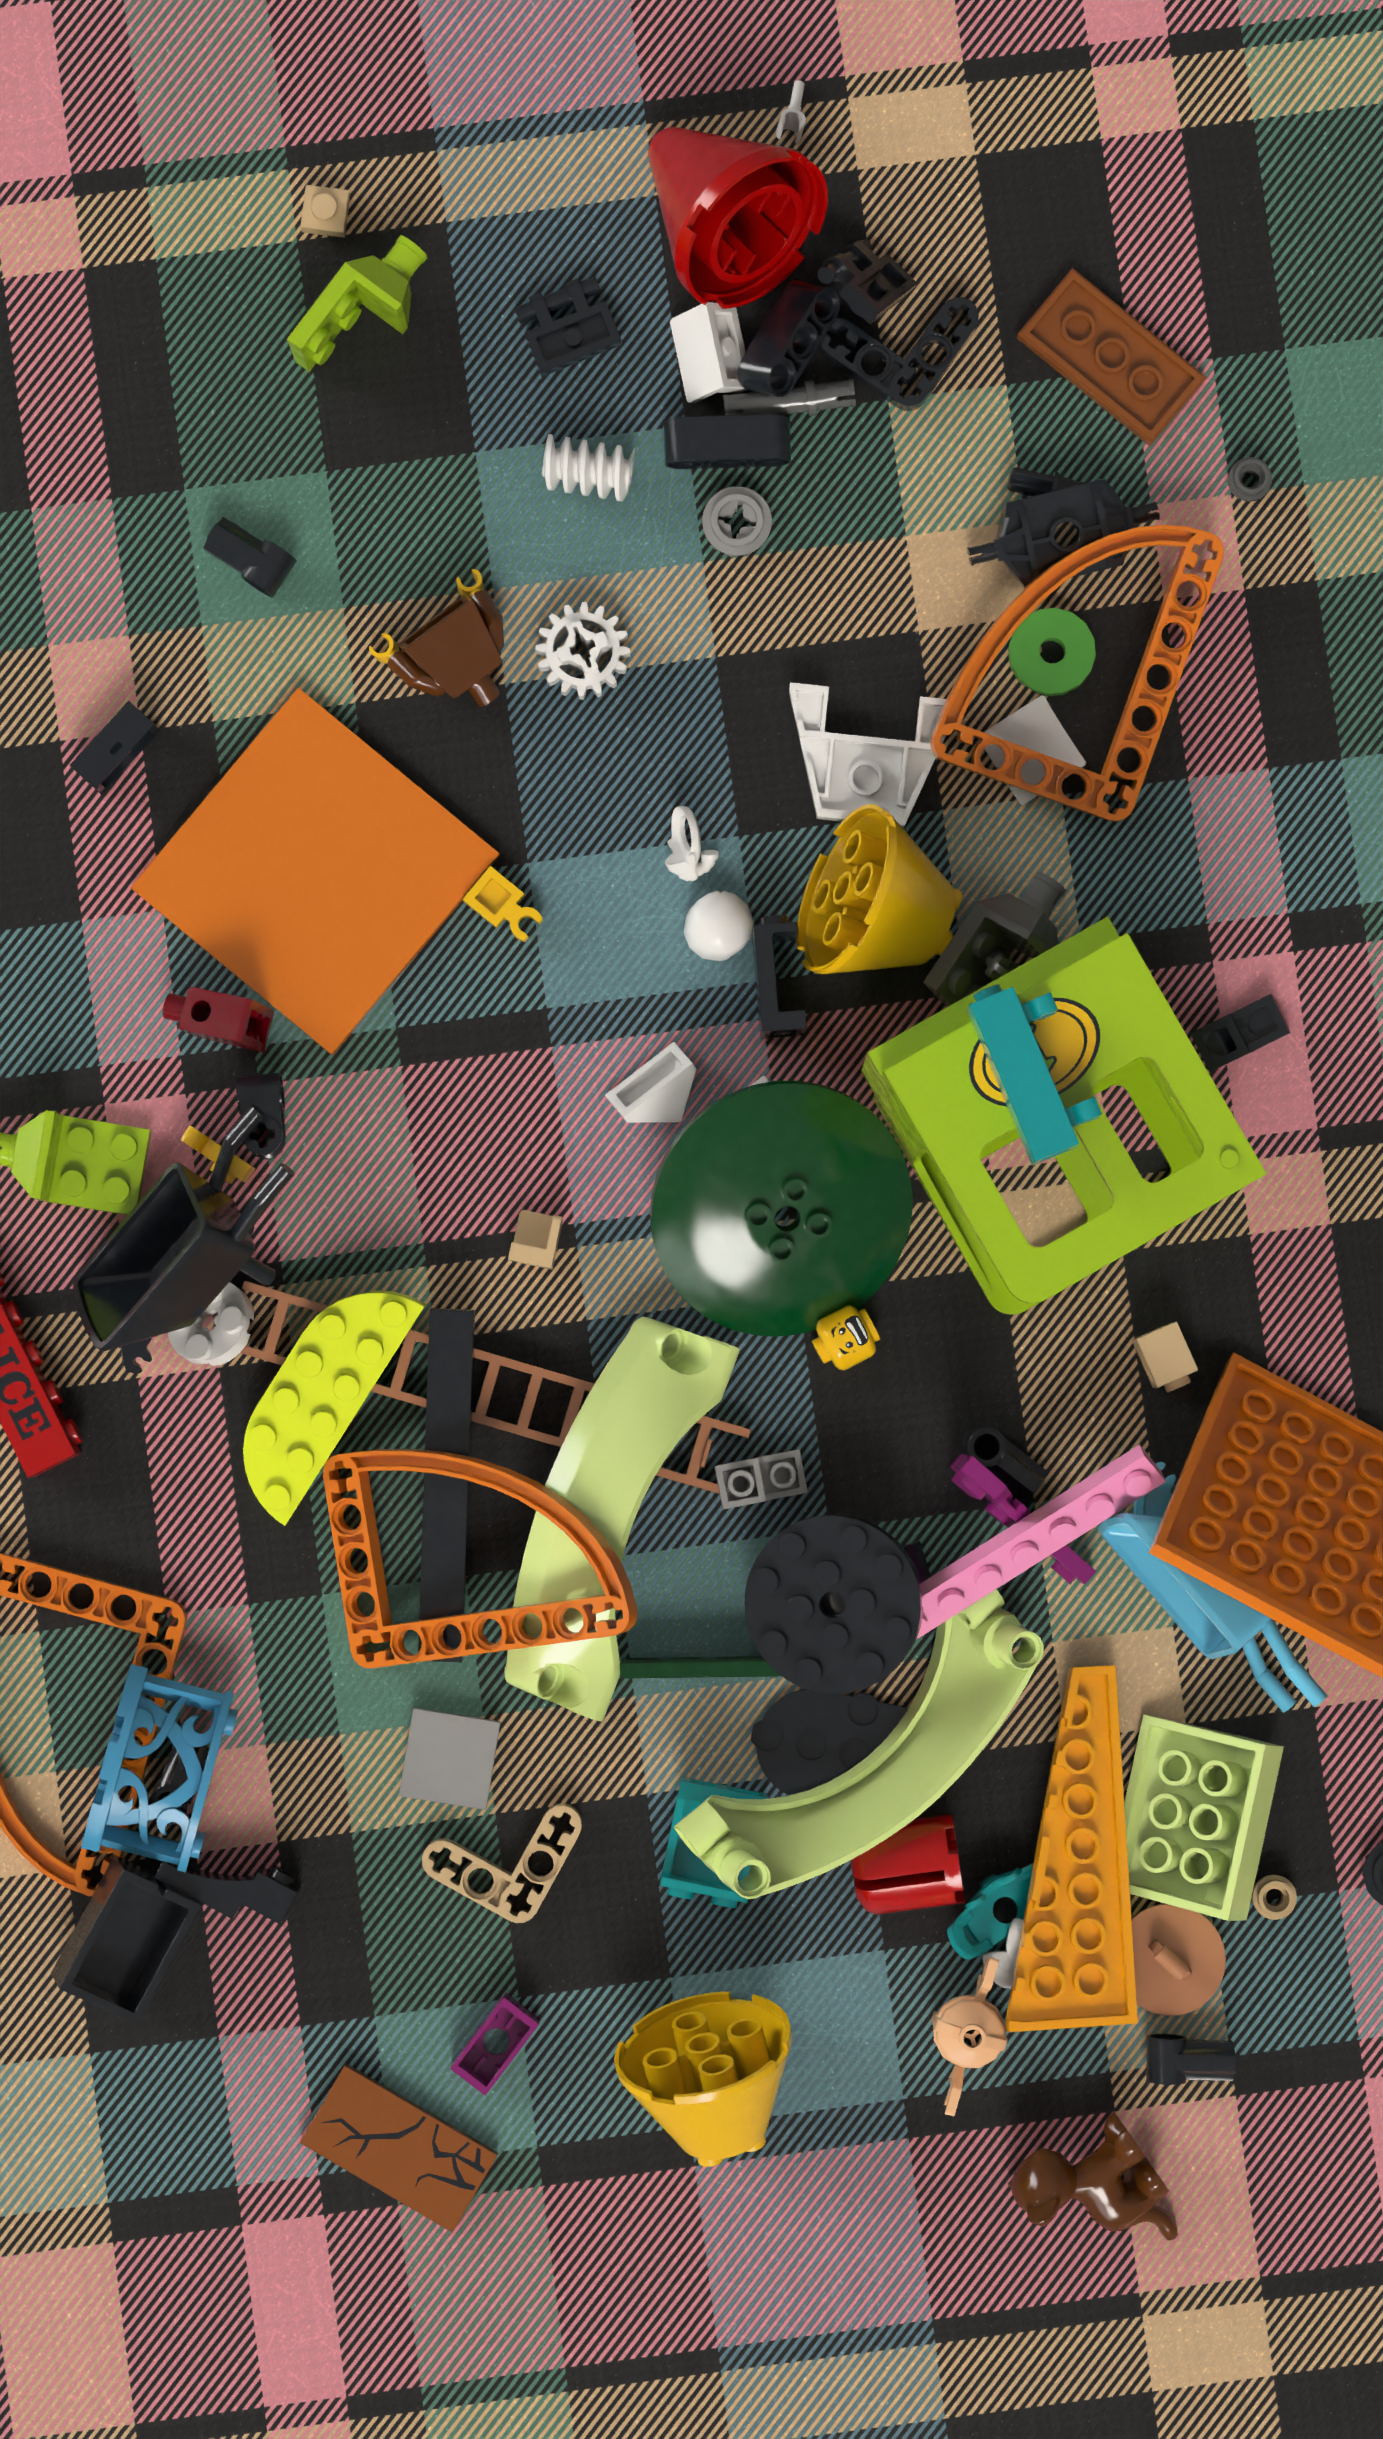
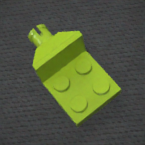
M400 235L396 240L397 243L382 260L372 255L345 262L287 338L295 362L308 372L312 370L316 363L319 365L324 364L335 348L333 341L342 329L348 331L361 314L359 306L361 304L404 334L408 328L412 296L409 284L410 278L421 263L423 264L427 259L426 253L419 246Z
M46 1110L20 1127L18 1134L0 1132V1147L2 1148L0 1150V1165L12 1169L11 1173L31 1198L44 1202L128 1215L141 1199L152 1130L64 1116L57 1112Z

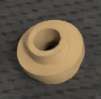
M1267 1875L1261 1878L1253 1888V1905L1257 1912L1265 1918L1272 1920L1282 1919L1288 1916L1296 1905V1890L1293 1884L1283 1876ZM1271 1889H1278L1281 1892V1899L1276 1904H1269L1266 1901V1894Z

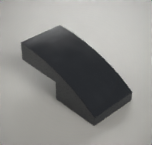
M1269 994L1190 1034L1209 1072H1212L1290 1034L1291 1031L1273 995Z

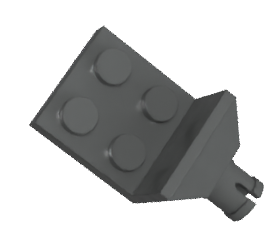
M1037 872L1031 885L1020 899L1007 893L976 901L923 983L948 1007L993 981V979L985 974L988 965L984 962L989 955L994 958L1000 953L1010 959L1013 949H1016L1033 959L1058 945L1057 928L1049 920V917L1067 890L1053 878L1042 872Z

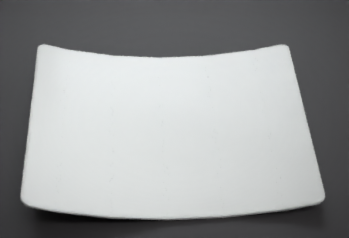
M1043 695L984 732L1081 768L1086 765V761L1069 738ZM987 745L984 749L998 769L1004 760L1003 751L996 745ZM1034 759L1025 762L1021 769L1023 780L1030 785L1038 784L1044 777L1043 765ZM1008 785L1021 805L1037 797V795Z

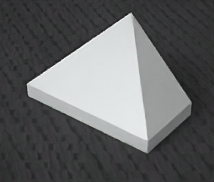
M673 1042L605 1096L627 1123L681 1122L696 1073V1067Z

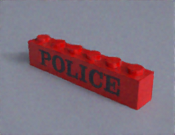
M0 1272V1287H1V1286L5 1285V1282H4V1279H3L2 1274H1V1272ZM0 1289V1423L27 1478L36 1477L81 1454L82 1452L78 1444L83 1442V1439L73 1419L65 1420L58 1406L63 1403V1398L57 1385L52 1379L46 1381L39 1368V1365L43 1364L44 1360L37 1345L32 1339L26 1342L19 1328L20 1325L24 1324V1320L17 1305L13 1300L7 1302Z

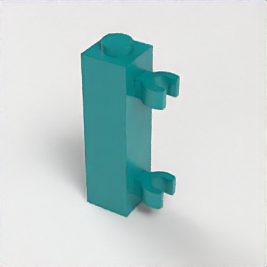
M997 984L973 995L976 1002L969 1004L967 1012L1032 1166L1076 1148L1079 1141L1073 1128L1099 1118L1102 1113L1095 1097L1065 1109L1029 1025L1056 1014L1055 1011L1058 1009L1051 992L1022 1005L1014 987L1002 991L1000 985Z

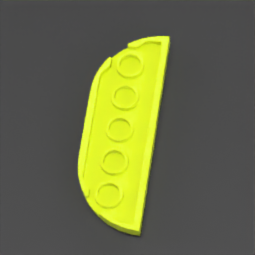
M373 1290L372 1292L343 1297L327 1306L309 1323L250 1417L243 1447L245 1471L255 1496L266 1511L284 1526L293 1515L426 1305L425 1303L402 1293L384 1290Z

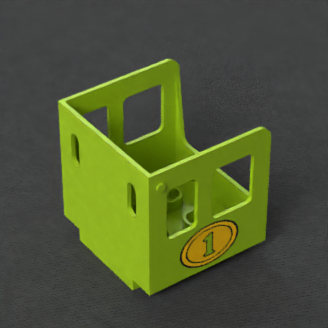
M1108 916L867 1052L861 1070L874 1092L873 1100L987 1300L993 1308L1004 1314H1019L1047 1300L1267 1174L1128 933L1119 936ZM997 984L1000 985L1002 991L1014 987L1021 1005L1051 992L1058 1009L1055 1011L1056 1014L1029 1025L1064 1108L1067 1109L1095 1097L1096 1094L1111 1086L1123 1087L1129 1094L1170 1166V1175L1161 1181L1152 1183L1144 1180L1096 1099L1102 1115L1097 1119L1074 1127L1073 1130L1079 1141L1078 1146L1054 1157L1087 1214V1221L1085 1224L1044 1247H1034L1027 1242L981 1161L983 1158L1020 1138L967 1012L969 1004L976 1002L974 994Z

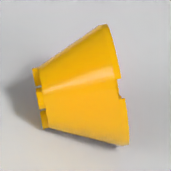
M866 804L857 808L833 832L839 839L829 855L826 856L820 853L810 874L800 905L797 921V949L805 952L806 960L802 961L803 966L818 974L918 966L928 962L935 954L941 956L953 938V934L949 930L954 913L958 910L962 901V892L953 888L888 810L874 804Z
M730 1992L698 1994L676 2000L650 2012L632 2026L634 2034L625 2044L619 2041L615 2051L614 2062L620 2082L686 2153L698 2159V2163L701 2166H716L725 2158H730L744 2152H754L765 2145V2133L792 2043V2030L789 2018L776 2003L754 1994L752 1995V2001L732 1999Z

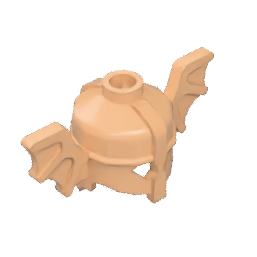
M986 1958L983 1973L978 1975L975 1994L952 1998L938 2012H933L931 2023L934 2028V2042L943 2058L955 2065L948 2079L950 2081V2088L944 2105H946L944 2114L955 2116L962 2092L965 2068H981L995 2060L1001 2051H1005L1008 2041L1005 2021L997 2007L986 1999L993 1985L999 1959ZM969 2030H975L972 2034L966 2033ZM980 2033L981 2039L979 2043L976 2044L975 2037ZM964 2037L970 2039L971 2045L964 2042Z

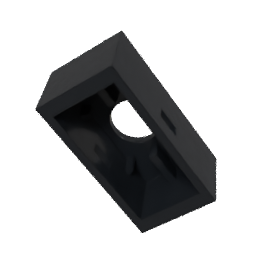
M128 701L69 766L98 793L103 795L158 735L160 730Z

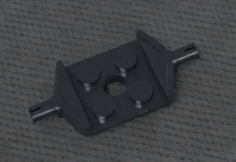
M1097 479L1093 482L1016 501H1007L1003 504L996 539L993 540V543L967 547V554L969 556L981 553V555L970 557L969 562L971 566H974L975 564L995 559L1002 561L1021 587L1025 589L1026 586L1049 567L1075 550L1105 536L1135 528L1134 525L1160 520L1159 512L1146 514V512L1159 509L1156 501L1133 508L1125 507L1119 496L1105 479ZM1069 521L1077 529V538L1072 545L1061 547L1054 539V532L1060 523ZM1127 551L1111 555L1094 563L1073 577L1121 566L1124 563Z

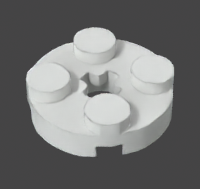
M229 1282L193 1325L168 1333L170 1343L179 1355L191 1363L197 1365L209 1363L211 1366L227 1363L235 1358L248 1343L251 1335L247 1332L250 1319L254 1321L253 1306L247 1295ZM218 1313V1316L214 1319L216 1325L214 1329L210 1331L206 1327L203 1328L205 1319L210 1314Z

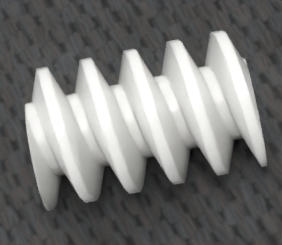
M548 434L542 476L545 477L548 490L554 491L560 480H562L565 493L571 494L579 482L583 496H589L596 485L599 498L606 499L611 489L614 488L616 501L623 502L632 482L635 448L628 459H624L621 445H617L612 455L607 456L605 444L602 442L599 443L594 454L589 452L587 440H582L577 451H573L570 437H565L560 448H555L553 435Z

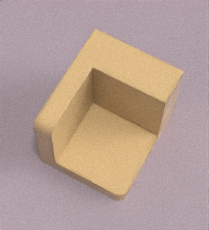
M527 1210L520 1211L514 1242H511L508 1260L553 1270L563 1217Z

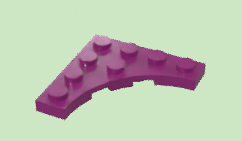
M959 1454L949 1466L956 1473L951 1481L970 1497L972 1496L979 1500L985 1498L989 1504L984 1509L1003 1526L1008 1528L1011 1523L1015 1524L1031 1514L1019 1500H1013V1495L1007 1486L973 1456ZM1067 1545L1049 1555L1055 1560L1051 1568L1070 1585L1075 1579L1085 1585L1097 1572Z

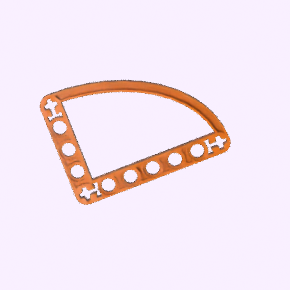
M1154 525L1137 527L1098 539L1075 550L1049 567L1026 586L1003 610L981 638L962 668L945 701L931 736L930 745L934 755L943 762L1104 820L1119 821L1128 817L1135 807L1223 560L1224 547L1219 537L1213 533L1188 526ZM1204 541L1208 543L1207 550L1213 553L1212 559L1203 560L1198 570V573L1207 574L1205 580L1196 574L1183 573L1185 566L1188 569L1195 568L1198 555L1192 552L1193 546L1202 545ZM1152 546L1181 548L1101 775L961 724L982 678L1001 648L1027 616L1060 585L1088 566L1111 555L1130 549ZM1184 581L1192 582L1199 591L1198 600L1191 607L1184 606L1177 600V588ZM1169 623H1176L1184 632V640L1177 648H1169L1162 641V630ZM1156 664L1164 666L1169 673V682L1161 690L1150 687L1146 678L1148 670ZM1139 706H1146L1154 713V724L1147 731H1139L1132 723V714ZM954 730L958 732L957 740L964 744L972 745L973 737L978 738L979 741L972 750L971 764L965 762V758L969 754L968 752L956 749L952 750L950 755L946 754V745L940 743L941 737L951 735ZM987 745H996L1003 751V763L996 770H988L981 763V752ZM1126 747L1136 750L1140 758L1139 766L1130 773L1122 771L1117 763L1119 752ZM1031 759L1039 761L1044 768L1043 779L1035 785L1026 783L1021 775L1022 766ZM1111 773L1119 779L1133 780L1131 788L1127 785L1121 786L1118 798L1124 801V806L1122 808H1115L1112 814L1108 812L1109 804L1103 802L1105 794H1113L1118 782L1109 781ZM1070 774L1080 776L1085 785L1082 796L1074 800L1067 798L1062 791V782Z
M376 1449L337 1454L326 1461L323 1468L325 1493L350 1651L358 1665L364 1668H379L609 1637L629 1631L635 1625L637 1607L630 1581L620 1559L602 1533L583 1513L566 1499L541 1483L500 1465L473 1457L440 1451ZM344 1467L351 1468L352 1477L347 1479L340 1478L339 1469ZM368 1471L435 1473L484 1485L518 1499L543 1514L563 1530L579 1547L595 1570L605 1595L392 1624ZM356 1491L357 1496L341 1498V1493ZM349 1504L356 1506L361 1513V1522L356 1529L348 1527L343 1518L344 1510ZM355 1548H360L367 1554L368 1566L364 1572L356 1571L351 1565L350 1556ZM362 1592H367L374 1598L375 1609L370 1616L362 1614L358 1609L357 1599ZM613 1607L615 1610H622L623 1618L617 1621L615 1619H605L596 1622L595 1613L604 1612ZM569 1608H575L582 1614L583 1626L579 1632H572L565 1625L564 1615ZM528 1613L537 1615L542 1622V1632L537 1638L529 1636L524 1630L523 1621ZM488 1619L497 1621L501 1626L502 1636L497 1643L489 1642L484 1636L483 1626ZM448 1624H452L460 1630L462 1637L460 1646L457 1649L450 1648L444 1642L443 1631ZM408 1630L417 1632L421 1638V1649L417 1654L408 1652L404 1646L403 1638ZM371 1641L372 1643L390 1641L391 1649H385L376 1653L367 1652L366 1643Z
M0 1553V1561L3 1562L2 1570L5 1572L17 1574L19 1572L18 1565L25 1567L18 1581V1592L12 1590L16 1581L0 1580L1 1596L140 1633L133 1665L144 1667L143 1657L145 1653L151 1649H158L165 1654L167 1666L160 1674H151L149 1672L147 1674L172 1680L188 1618L186 1609L181 1603L163 1596ZM35 1572H43L51 1580V1590L44 1597H36L28 1589V1579ZM79 1583L90 1586L94 1593L92 1604L85 1609L75 1607L70 1600L72 1588ZM120 1595H128L136 1603V1613L129 1620H121L113 1613L112 1604ZM167 1607L173 1609L172 1616L178 1619V1624L169 1626L165 1635V1639L174 1640L172 1648L163 1642H148L149 1633L155 1637L159 1636L161 1622L155 1620L156 1613H163ZM152 1696L155 1703L164 1709L166 1699ZM154 1725L150 1735L146 1728L140 1727L135 1731V1736L140 1738L143 1745H147L156 1737L158 1726ZM151 1754L134 1760L124 1757L122 1767L133 1771L144 1781ZM0 1772V1827L21 1855L41 1873L68 1889L87 1896H93L97 1886L93 1887L90 1885L91 1878L85 1876L84 1872L85 1870H91L95 1866L98 1855H89V1850L81 1848L77 1866L57 1855L37 1837L23 1819L7 1790ZM131 1786V1795L127 1801L131 1800L132 1797L134 1798L131 1808L133 1809L137 1807L139 1797L136 1789ZM118 1825L119 1827L131 1829V1825ZM101 1845L99 1853H114V1855L121 1858L124 1854V1851ZM108 1857L102 1863L101 1873L103 1875L112 1861Z

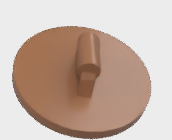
M1165 1903L1150 1906L1134 1915L1131 1920L1137 2005L1156 2014L1174 2016L1192 2012L1208 2002L1222 1982L1226 1965L1224 1945L1213 1924L1201 1913Z

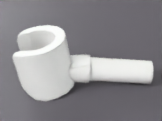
M798 80L794 82L790 105L788 109L782 111L777 126L776 136L778 139L781 138L784 129H790L797 135L795 143L800 142L806 123V117L801 112L800 107L805 86L803 81Z

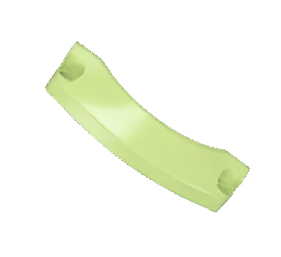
M641 1317L632 1324L629 1333L595 1382L564 1440L545 1484V1487L566 1499L593 1523L606 1538L621 1563L633 1522L654 1477L681 1438L698 1420L722 1400L740 1348L707 1336L702 1337L649 1317ZM536 1511L522 1560L513 1607L605 1595L595 1570L579 1547L563 1530L543 1514ZM614 1607L604 1612L595 1613L596 1622L605 1619H615L616 1621V1610ZM575 1608L567 1609L564 1615L565 1625L570 1631L579 1632L583 1626L582 1614ZM528 1613L523 1621L524 1630L529 1636L537 1638L542 1632V1622L537 1615ZM616 1635L508 1650L504 1670L507 1683L521 1690L549 1700L584 1717L603 1722L620 1677V1657Z
M997 1589L937 1626L928 1668L909 1709L888 1737L871 1754L849 1771L808 1791L785 1797L736 1799L711 1795L678 1822L674 1829L687 1847L709 1869L715 1872L725 1885L746 1899H754L796 1885L852 1860L883 1842L922 1814L972 1764L1000 1728L1026 1687L1037 1664L1041 1661L1044 1653V1645L1041 1638L1036 1633L1022 1627L1014 1614L1002 1609L1001 1607L1004 1606L1005 1602ZM1021 1638L1019 1649L1012 1654L1013 1644ZM747 1865H750L748 1875L743 1880L738 1881L739 1872Z

